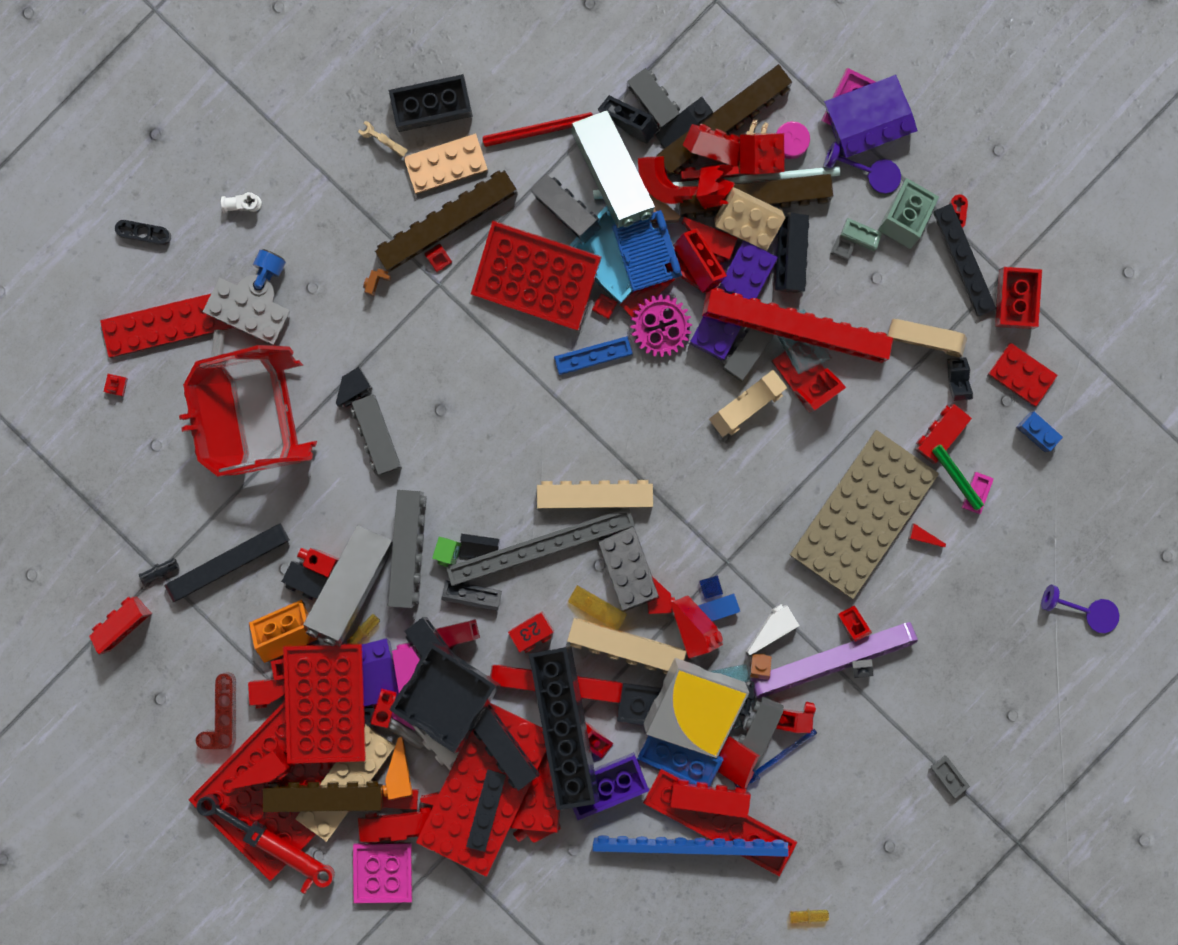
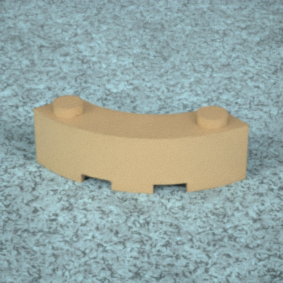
M772 370L709 420L722 437L728 433L732 436L740 429L738 425L771 400L775 403L783 397L782 392L787 387L776 372Z

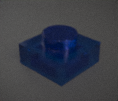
M718 575L699 580L704 599L723 594Z

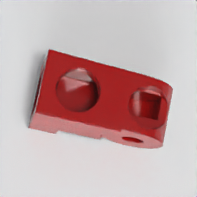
M381 688L371 716V724L388 728L392 711L389 709L395 701L397 692Z

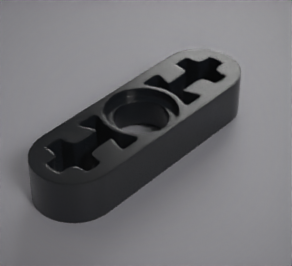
M120 220L115 224V232L122 238L158 245H166L171 240L170 231L161 226L129 220ZM126 224V227L134 230L133 233L125 231L123 234L120 228ZM142 227L148 230V234L144 238L138 235V231ZM163 231V233L166 235V238H162V240L160 241V238L152 235L153 232L156 234H161Z

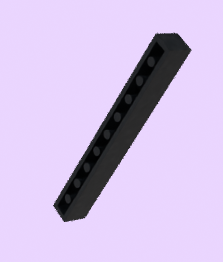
M422 617L404 631L407 634L406 639L409 644L417 648V655L420 659L432 642H437L451 651L428 617ZM489 704L474 727V735L478 740H482L485 743V750L491 757H495L499 770L507 774L509 784L519 791L541 774Z

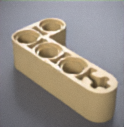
M892 319L888 336L893 337L894 341L944 351L946 354L955 357L963 356L967 341L966 335L960 332L900 319Z

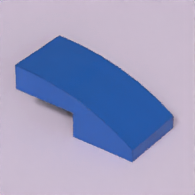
M734 593L698 605L711 621L741 612Z

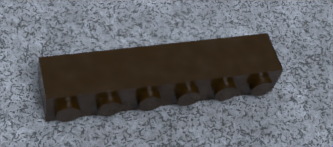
M338 781L327 782V785H319V782H308V785H300V782H289L288 785H280V782H270L268 786L263 788V812L381 811L383 808V784H378V781H367L366 784H358V781H348L347 785H339Z

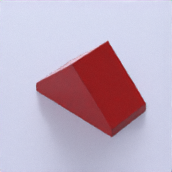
M855 605L838 614L851 641L856 642L872 633Z

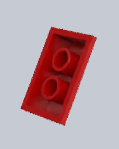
M137 596L127 597L121 602V608L117 611L114 609L106 616L107 620L103 624L100 622L92 628L93 633L89 637L98 654L110 652L152 614Z

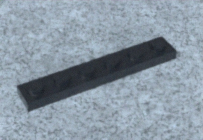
M952 203L932 211L977 317L997 309Z

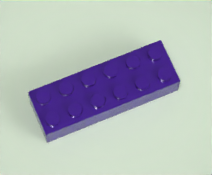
M743 240L726 272L727 277L721 282L719 289H723L724 293L741 294L743 298L747 299L757 298L778 257ZM703 316L689 344L723 361L742 326Z

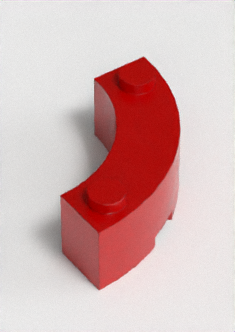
M421 807L420 811L392 815H377V812L365 813V817L358 818L360 842L406 840L407 837H419L431 812V807Z

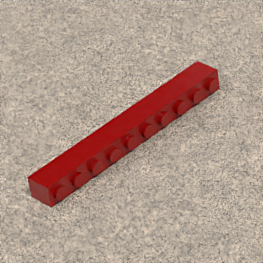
M719 288L711 289L706 293L702 316L879 363H884L890 358L893 337L887 336L884 332H870L865 327L855 328L850 323L833 322L834 320L831 318L815 317L816 315L813 313L803 314L797 312V309L794 308L784 309L775 303L765 304L760 299L743 298V295L738 293H724L725 291Z

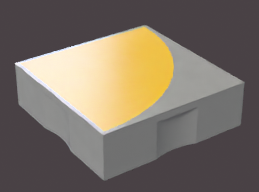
M674 658L663 681L661 692L654 700L643 723L646 735L717 758L749 694L746 683L720 673L709 672L698 665Z

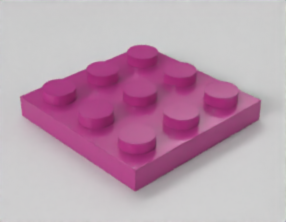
M412 843L353 844L354 903L412 902Z

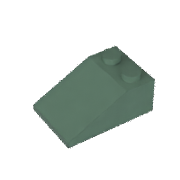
M906 178L886 212L878 231L911 249L921 237L939 196Z

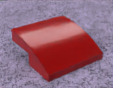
M728 736L718 755L723 758V761L717 772L746 789L754 774L753 769L760 755Z

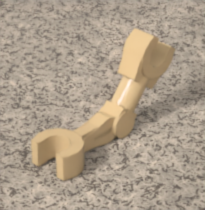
M365 121L363 123L367 126V130L362 131L359 129L358 132L364 138L373 136L392 149L397 155L405 156L408 151L407 149L389 139L385 134L374 131V126L369 122Z

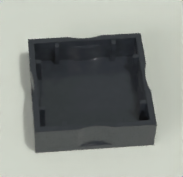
M432 642L416 665L412 677L403 686L389 710L409 724L425 731L433 740L451 752L457 753L465 744L501 684L442 645Z

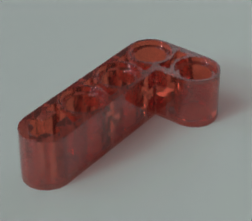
M224 672L218 675L215 680V730H204L197 735L195 741L201 749H226L236 741V677L231 672ZM226 677V680H229V683L225 684L224 682H222V679ZM223 696H227L230 699L228 706L222 703ZM223 715L229 717L230 722L228 725L223 724L221 720ZM204 734L210 737L209 744H205L202 741ZM223 734L229 737V744L222 742L221 737Z

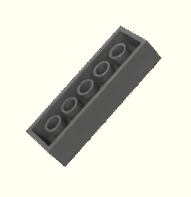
M397 490L388 603L390 607L413 608L419 603L420 592H417V585L421 582V573L418 572V565H422L423 554L419 553L420 546H423L424 534H421V526H425V515H422V511L427 503V496H424L422 491Z

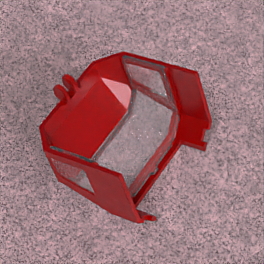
M256 345L202 359L194 363L183 384L188 412L187 414L179 415L180 420L190 419L191 425H185L181 429L182 432L191 431L197 461L217 477L241 475L288 466L312 459L313 453L311 450L312 447H316L317 441L298 445L284 370L300 367L303 364L300 360L296 361L292 356L294 352L290 346Z

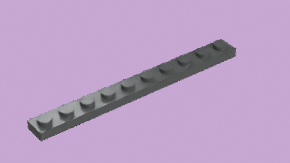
M625 508L446 567L451 585L455 586L635 526L630 509Z

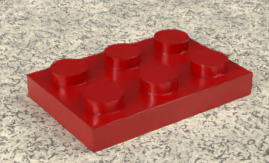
M1011 342L988 373L990 377L1034 407L1038 405L1058 376Z

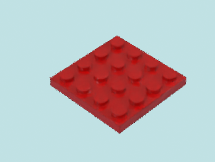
M545 752L537 769L541 775L531 782L510 828L558 833L560 810H557L548 757L547 752Z

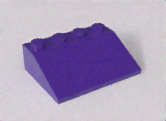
M896 75L824 101L836 143L840 144V156L845 158L918 131L913 113Z
M385 638L362 644L364 707L376 704L381 688L397 692V698L399 690L391 642Z

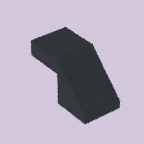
M967 358L947 359L949 388L953 401L973 399V391L969 382L970 367Z

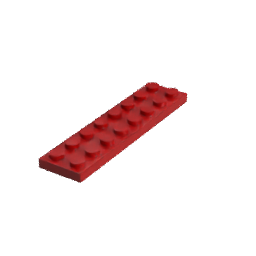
M211 293L100 320L109 358L212 334L215 330L224 331L235 327L203 313Z
M663 769L659 770L649 789L650 791H648L643 801L645 805L713 841L716 838H722L725 841H733L734 839H744L745 841L762 839L765 842H772L773 840L788 842V856L740 855L780 877L798 843L796 840L749 815L748 818L670 807L673 781L677 782L680 778Z

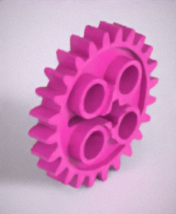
M661 294L658 295L657 300L654 296H651V302L643 299L645 305L638 304L640 310H633L634 314L637 315L636 318H630L635 322V324L629 326L635 329L631 333L632 336H637L634 343L641 342L638 348L646 347L645 353L647 354L652 350V356H656L657 352H659L660 357L664 356L665 351L669 356L671 355V350L678 352L677 346L684 347L682 340H689L685 337V334H691V331L687 330V327L692 326L691 323H687L691 316H685L688 309H681L682 302L676 305L677 298H673L670 301L669 295H666L664 300ZM669 308L671 310V317L665 319L663 311ZM651 314L653 322L647 325L645 316ZM675 319L677 320L674 324L663 326L662 330L655 328L645 332L646 328L659 325V321L667 323ZM671 327H675L677 330L674 337H670L668 334ZM656 332L659 339L657 342L652 343L650 336Z

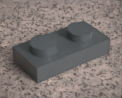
M946 755L930 766L954 798L970 787Z

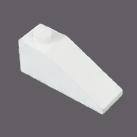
M780 604L772 609L773 613L767 617L746 650L748 655L757 652L799 626L787 605L782 606Z

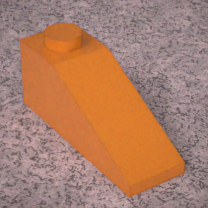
M402 737L397 739L385 779L386 785H383L384 796L388 797L390 801L413 796L404 739Z

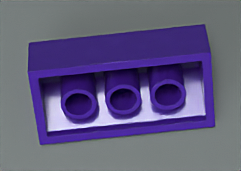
M633 752L594 768L600 801L592 805L574 807L573 811L578 821L650 791L635 753Z

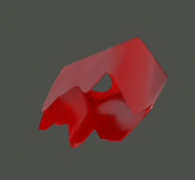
M723 164L701 168L696 197L704 209L728 204V201L722 199L729 194L735 183L722 177L733 169L730 165Z

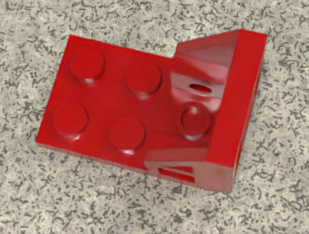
M798 341L771 361L809 413L815 411L846 388L839 378L828 368L825 369L807 343Z

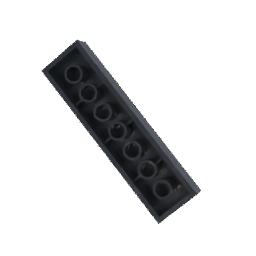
M572 646L531 653L529 658L557 810L596 804L600 801Z

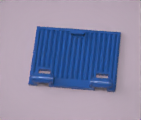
M661 210L653 212L649 219L638 220L628 227L622 226L617 228L616 225H612L633 292L682 276ZM657 219L659 228L653 229L651 220ZM671 263L673 272L667 273L665 264Z

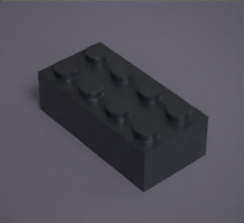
M464 74L388 90L398 132L473 117Z

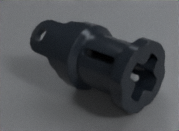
M753 681L745 682L749 694L739 715L750 717L751 702L755 698V684Z

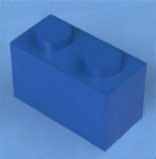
M1035 411L1028 413L1017 426L1023 434L1044 452H1050L1063 438Z

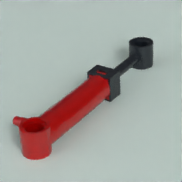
M207 794L197 802L196 808L199 814L203 816L218 815L247 833L243 839L244 842L253 847L257 846L306 876L307 879L302 885L301 893L306 894L313 882L322 888L329 886L333 881L335 871L330 865H324L267 830L268 827L258 821H255L252 826L247 825L219 807L220 801L215 795ZM205 800L212 803L211 810L205 808ZM326 872L329 879L322 880L319 873Z

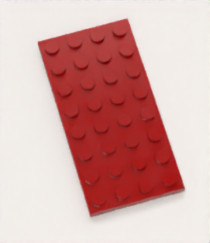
M489 703L535 768L538 769L546 752L542 727ZM472 731L459 751L416 843L487 877L531 783L518 791L517 788L514 789L509 784V777L506 774L485 852L466 847L487 769L502 773L496 765L497 760L495 757H491L487 753L485 743L482 740H478Z

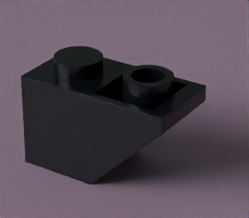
M360 367L342 376L336 399L338 407L343 406L346 408L352 405L355 398L367 396L370 393L369 390L373 388Z

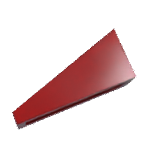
M912 523L909 539L946 547V543Z

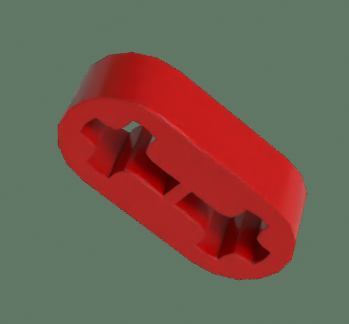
M958 194L950 200L949 204L952 203L963 228L966 223L968 200L964 195ZM958 199H960V203H963L959 211H957V205L954 204Z

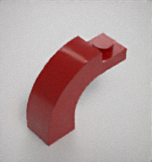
M664 156L638 158L640 178L646 190L657 200L667 204L682 203L683 200L693 199L692 196L697 195L698 186L680 187L670 182L665 173Z

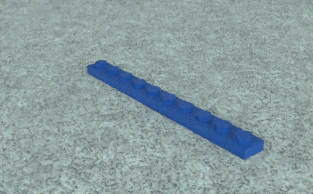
M601 835L598 838H594L593 851L788 856V842L783 840L765 842L762 839H755L753 841H745L744 839L725 841L722 838H716L714 841L706 840L705 838L687 840L683 837L675 838V840L667 839L666 837L648 839L645 836L633 839L627 836L609 838V836Z

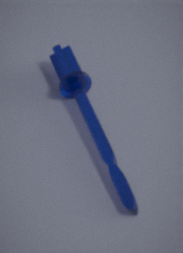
M815 729L811 730V733L804 735L757 770L753 769L754 774L748 786L756 780H761L758 775L817 734V731Z

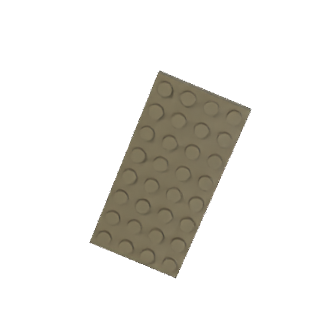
M875 430L789 555L849 598L854 599L939 473L884 434Z

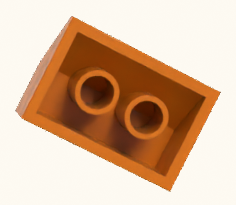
M302 600L249 622L254 649L264 663L282 656L283 646L307 645L317 640V638L307 635L303 624L309 614Z

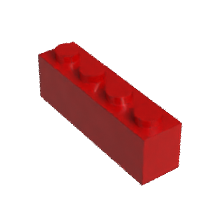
M678 779L677 782L673 781L670 807L748 818L751 794L747 792V789L740 787L730 790L725 785L717 784L716 787H709L708 783L697 782L695 785L689 784L688 780Z

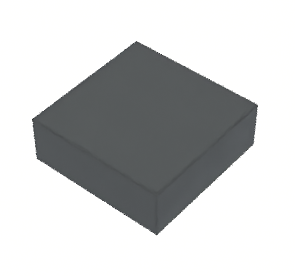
M838 235L830 254L848 261L856 243Z

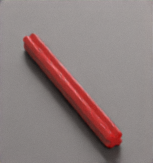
M589 112L485 135L482 137L485 147L569 129L572 128V123L593 116V114Z

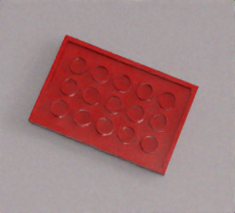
M492 221L471 295L579 330L602 256L497 221Z
M341 644L340 647L337 645L283 646L287 764L366 761L362 644Z

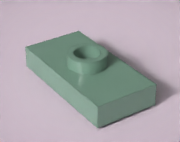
M850 218L846 219L840 237L874 252L882 236V232Z

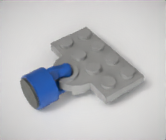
M266 249L259 250L253 262V266L259 269L257 275L243 278L238 285L219 277L203 313L274 345L290 310L273 303L274 289L270 280L272 276H280L286 263L285 259Z

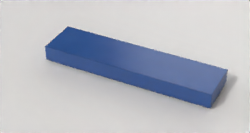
M628 336L557 355L554 358L558 373L562 375L631 356L633 353Z

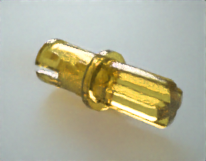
M371 614L361 626H358V630L347 642L349 644H360L366 637L370 636L369 633L380 623V619L375 614Z
M807 908L805 911H790L791 923L808 922V924H811V922L829 920V912L826 909L810 910Z

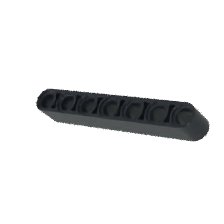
M279 523L170 581L164 587L174 603L287 543L290 539L282 524Z

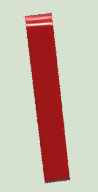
M502 665L491 666L490 678L501 684V686L535 691L531 669ZM577 676L581 698L621 702L623 683Z

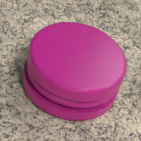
M795 121L784 123L778 128L776 133H784V158L796 159L801 157L810 144L808 129L803 124Z

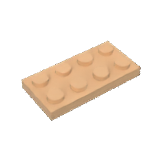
M476 134L404 157L415 194L488 171Z

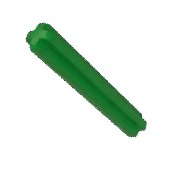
M937 445L934 447L932 452L973 509L978 510L982 508L984 503L943 446Z

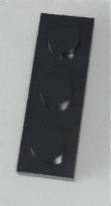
M445 580L441 600L498 611L502 591L464 583L452 586L450 581Z

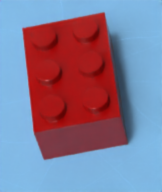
M1003 267L999 269L995 327L1032 330L1039 327L1042 269Z

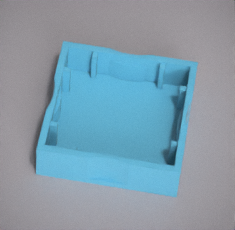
M606 205L597 216L601 229L585 244L576 237L569 246L602 256L595 282L615 301L621 304L633 291L612 229V225L616 224Z

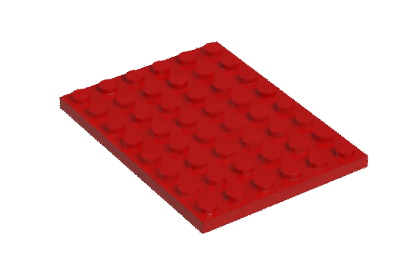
M284 701L188 800L196 807L200 798L207 794H213L218 797L221 809L249 826H252L255 821L260 822L268 827L267 830L301 850L316 834L296 820L300 812H263V788L268 786L270 782H280V785H288L289 782H300V785H308V782H319L320 785L336 762H330V769L321 770L320 763H293L289 767L291 771L279 781L275 778L270 782L229 790L225 787L278 746L287 755ZM205 800V808L211 810L212 803ZM216 814L205 816L269 881L286 866L285 863L257 846L253 847L244 842L243 839L247 833Z

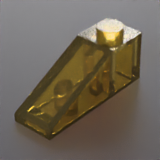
M578 585L568 600L572 605L617 631L627 616V613Z

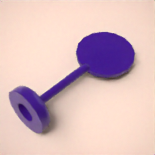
M836 142L831 144L824 160V167L832 168L838 160L868 172L869 184L879 193H890L898 188L901 182V172L898 166L891 160H878L869 168L839 156L840 144Z
M1053 584L1046 588L1042 596L1041 607L1043 610L1051 611L1059 603L1085 612L1088 625L1098 633L1111 632L1119 622V610L1110 600H1095L1086 608L1059 599V588Z

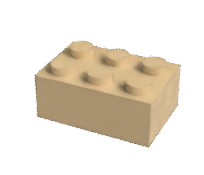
M733 187L725 198L728 204L721 205L714 218L716 227L767 251L785 220L783 211Z

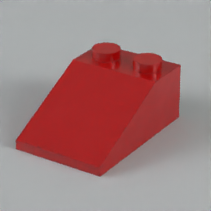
M688 595L671 602L688 658L709 653L723 645V637L721 632L718 631L717 626Z
M278 746L225 787L229 790L270 782L275 778L279 781L291 771L289 767L293 764H287V755Z

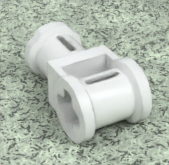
M250 192L231 198L221 197L223 213L235 210L256 212L262 206L261 199ZM252 198L253 200H255V202H253L250 206L248 202H251Z

